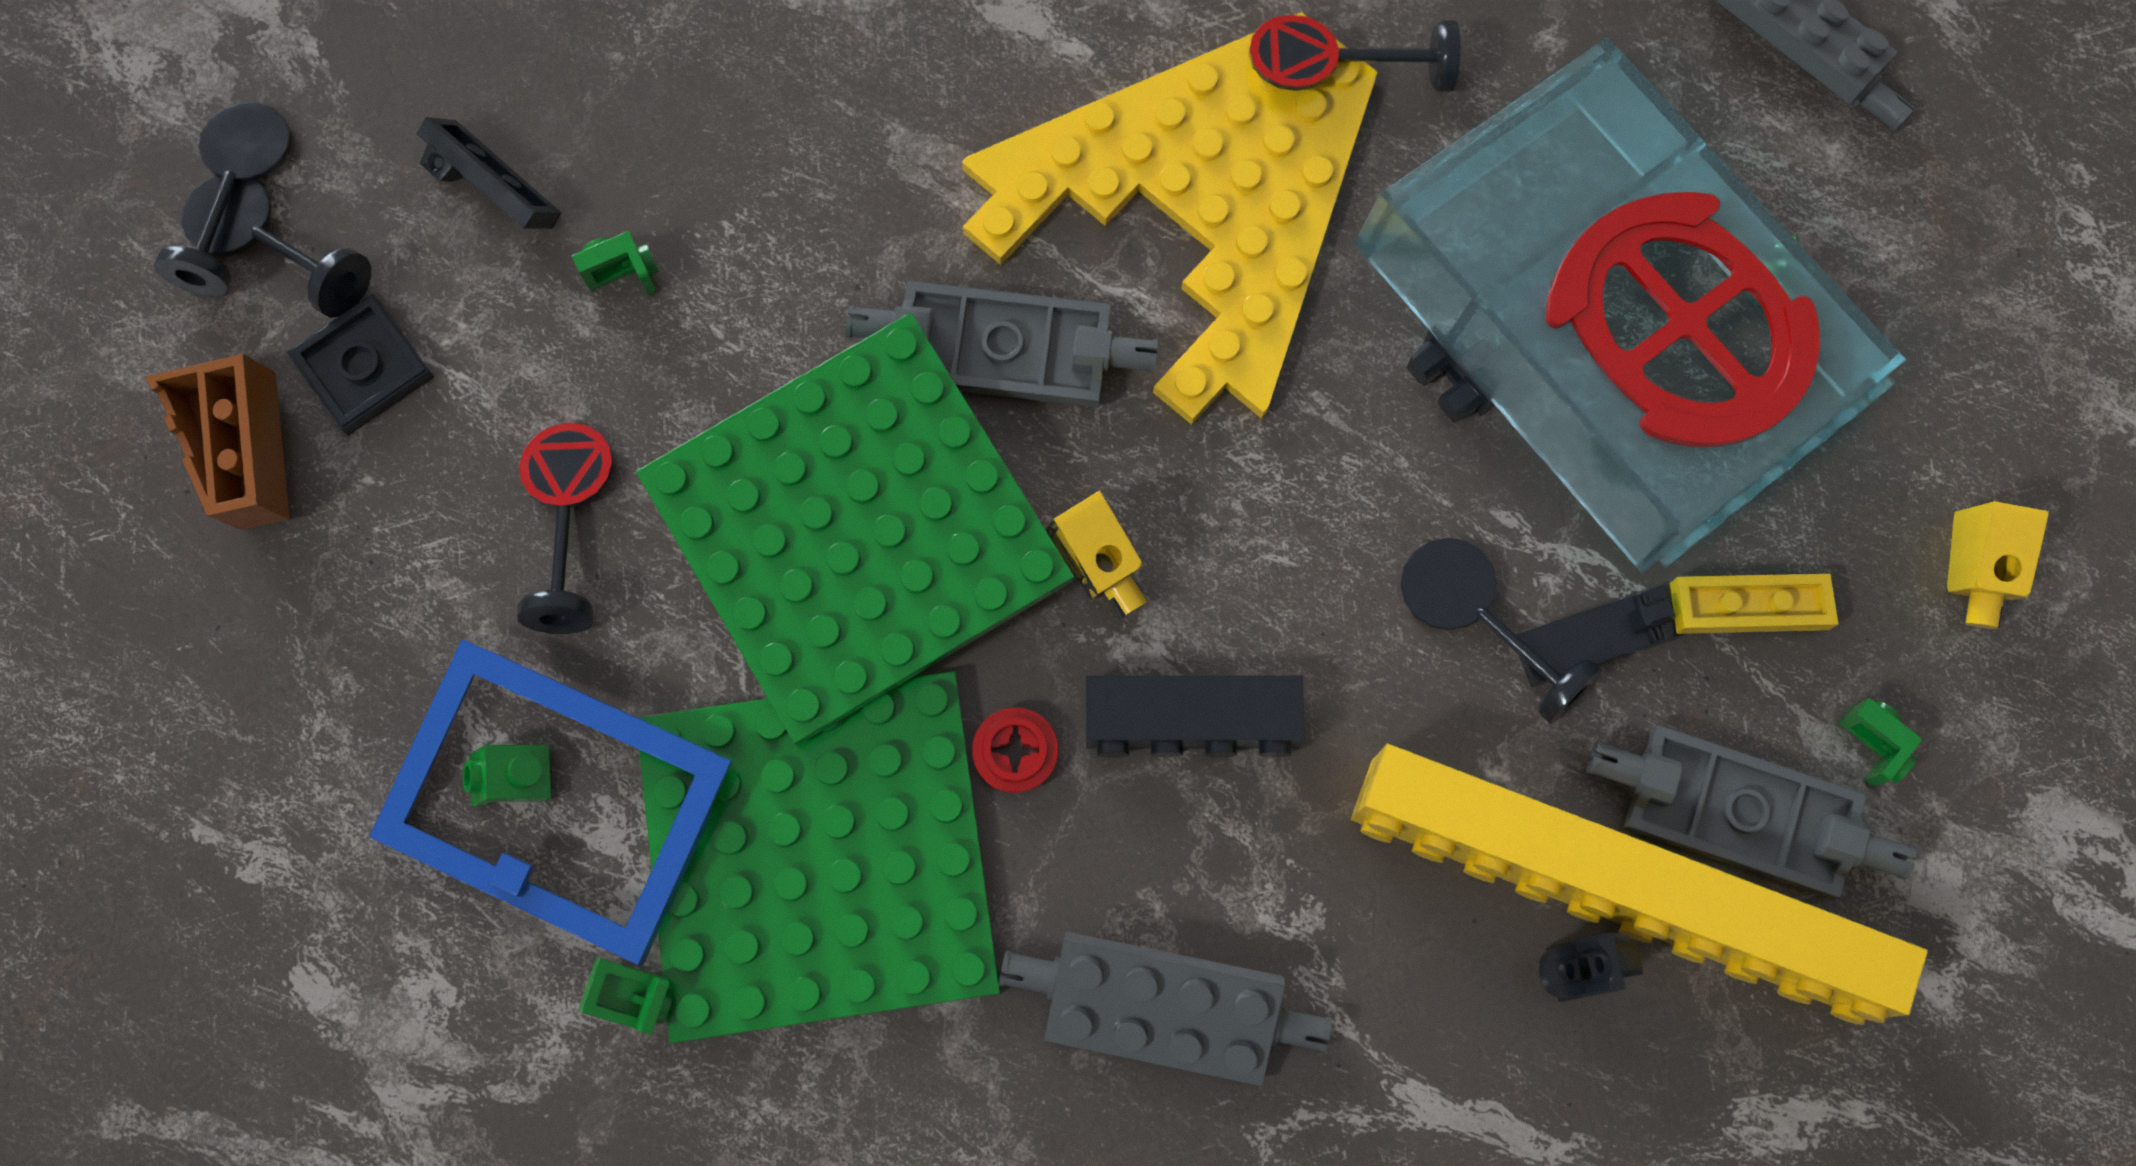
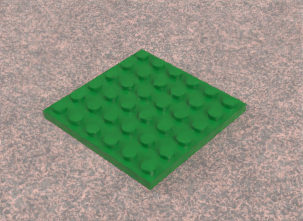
M911 312L635 471L796 746L1074 581V575Z
M955 671L912 677L798 746L793 743L768 699L638 717L732 761L710 811L713 813L658 932L662 976L669 980L667 991L672 992V1002L667 1015L669 1043L689 1042L1000 995ZM639 750L651 869H653L695 775Z

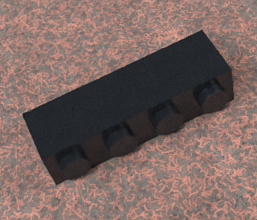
M1303 675L1086 676V749H1097V756L1126 757L1129 756V749H1151V756L1165 758L1183 756V749H1205V756L1208 757L1237 756V749H1259V756L1286 757L1291 755V748H1299L1305 740Z

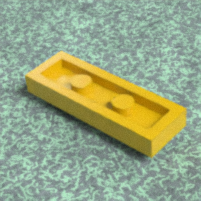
M1831 574L1676 577L1670 582L1673 610L1676 615L1675 625L1677 634L1831 630L1839 625Z

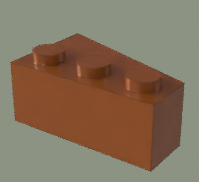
M239 354L145 377L150 389L159 396L167 414L164 417L169 432L175 434L185 455L182 461L208 517L239 530L290 520L276 372L244 354Z

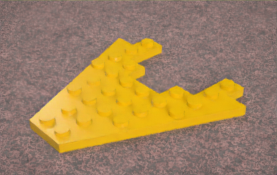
M1300 12V13H1298V14H1295V15L1307 17V16H1306L1304 13H1302V12ZM1254 33L967 156L962 161L963 171L992 194V196L963 225L964 235L997 263L1002 265L1067 196L1106 226L1140 192L1210 250L1209 254L1182 281L1181 289L1216 317V320L1156 383L1153 393L1191 425L1225 389L1262 419L1267 414L1377 76V71L1366 62L1338 61L1336 70L1326 82L1313 89L1292 91L1277 88L1264 81L1253 69L1249 57V49ZM1336 40L1339 49H1348Z

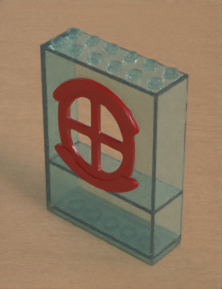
M1608 37L1382 191L1354 242L1355 246L1488 395L1493 404L1642 574L1658 561L1666 569L1694 544L1705 538L1726 521L1738 509L1740 510L1774 480L1776 481L1809 452H1812L1844 424H1847L1896 383L1890 374L1906 361L1905 357ZM1653 241H1673L1691 245L1706 251L1729 277L1698 301L1688 303L1673 290L1644 258L1640 248L1642 245ZM1619 265L1626 268L1663 309L1669 319L1666 325L1632 350H1623L1615 343L1607 325L1603 308V287L1606 275L1612 267ZM1741 292H1744L1766 316L1770 328V362L1767 371L1760 377L1751 375L1712 333L1706 323L1709 316ZM1686 338L1700 350L1734 388L1735 397L1729 401L1718 403H1704L1681 398L1649 381L1643 373V367L1676 341Z

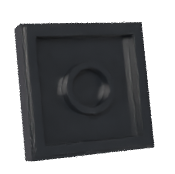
M374 294L287 351L290 358L347 435H350L434 377Z

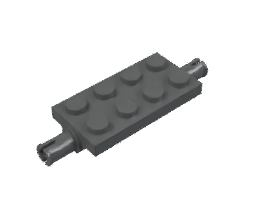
M1716 0L1848 104H1852L1855 108L1858 105L1862 106L1888 126L1891 131L1895 132L1916 108V106L1910 104L1881 81L1883 75L1880 72L1890 63L1898 51L1889 45L1885 36L1879 31L1866 28L1849 15L1847 8L1840 1Z
M907 281L904 302L902 306H896L895 311L859 307L850 304L848 308L850 318L846 320V337L865 339L911 312L960 392L1099 408L1103 371L1108 372L1109 367L1155 373L1158 339L1147 340L1112 336L1113 330H1108L1111 304Z
M1658 724L1651 729L1646 750L1642 756L1604 744V742L1599 740L1594 743L1589 757L1594 759L1592 762H1587L1586 773L1595 774L1631 786L1633 795L1623 827L1625 830L1832 900L1841 898L1847 874L1852 867L1856 868L1860 864L1895 875L1903 880H1906L1913 871L1915 864L1906 860L1907 858L1916 859L1917 848L1915 846L1905 845L1872 834L1870 828L1864 825L1862 813L1867 794Z
M1068 931L1065 932L1061 956H1055L1054 961L1011 953L1012 951L1008 950L1005 952L999 986H1010L1047 994V1000L1052 1001L1044 1041L1258 1086H1263L1271 1047H1276L1277 1042L1318 1050L1320 1053H1326L1328 1043L1326 1040L1330 1038L1332 1018L1283 1009L1281 1001L1285 988V976Z

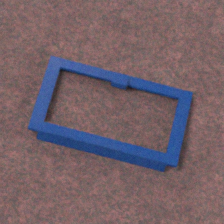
M462 639L369 837L636 965H644L713 813L710 811L732 761L500 654ZM475 675L695 775L626 927L529 882V877L535 867L507 853H502L495 866L406 823Z

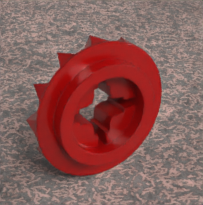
M1006 708L990 715L978 728L972 746L973 761L977 772L993 789L1018 794L1037 789L1053 773L1058 757V742L1050 724L1038 713L1025 708ZM1013 729H1018V738H1021L1023 747L1039 750V753L1022 756L1020 765H1018V773H1013V767L1010 765L1008 756L1000 755V752H992V750H1000L1001 747H1008L1010 745V738H1013Z

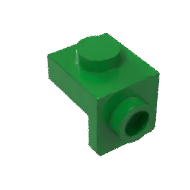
M629 230L610 239H595L586 244L582 251L571 255L590 292L634 272L637 273L647 295L657 292L651 276L659 273L658 267L647 244L637 248Z
M1869 697L1851 706L1838 724L1881 757L1864 778V781L1873 788L1890 780L1893 783H1898L1915 765L1917 759L1911 754L1923 739L1901 723L1902 717L1894 708L1881 701H1873Z
M484 745L470 754V759L465 762L463 767L462 780L464 791L471 793V806L484 807L491 802H545L551 799L549 745Z
M596 957L578 1011L635 1028L644 1034L652 1035L655 1024H663L671 1006L672 992L667 991L669 980L657 974Z

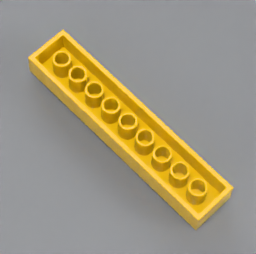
M1388 743L1372 759L1350 819L1362 824L1360 832L1368 837L1386 843H1391L1393 837L1413 844L1411 851L1422 858L1443 863L1444 857L1465 864L1463 872L1474 878L1491 883L1495 882L1496 877L1517 884L1515 892L1523 897L1546 903L1548 897L1569 904L1567 912L1575 917L1594 923H1599L1601 917L1620 924L1619 932L1629 938L1645 943H1652L1653 937L1672 944L1671 952L1681 958L1696 963H1704L1705 959L1709 958L1726 965L1724 973L1728 976L1752 984H1757L1759 978L1779 986L1777 994L1803 1004H1811L1812 999L1832 1006L1830 1011L1832 1016L1858 1025H1864L1865 1019L1885 1023L1887 1017L1909 1015L1928 952L1924 948Z

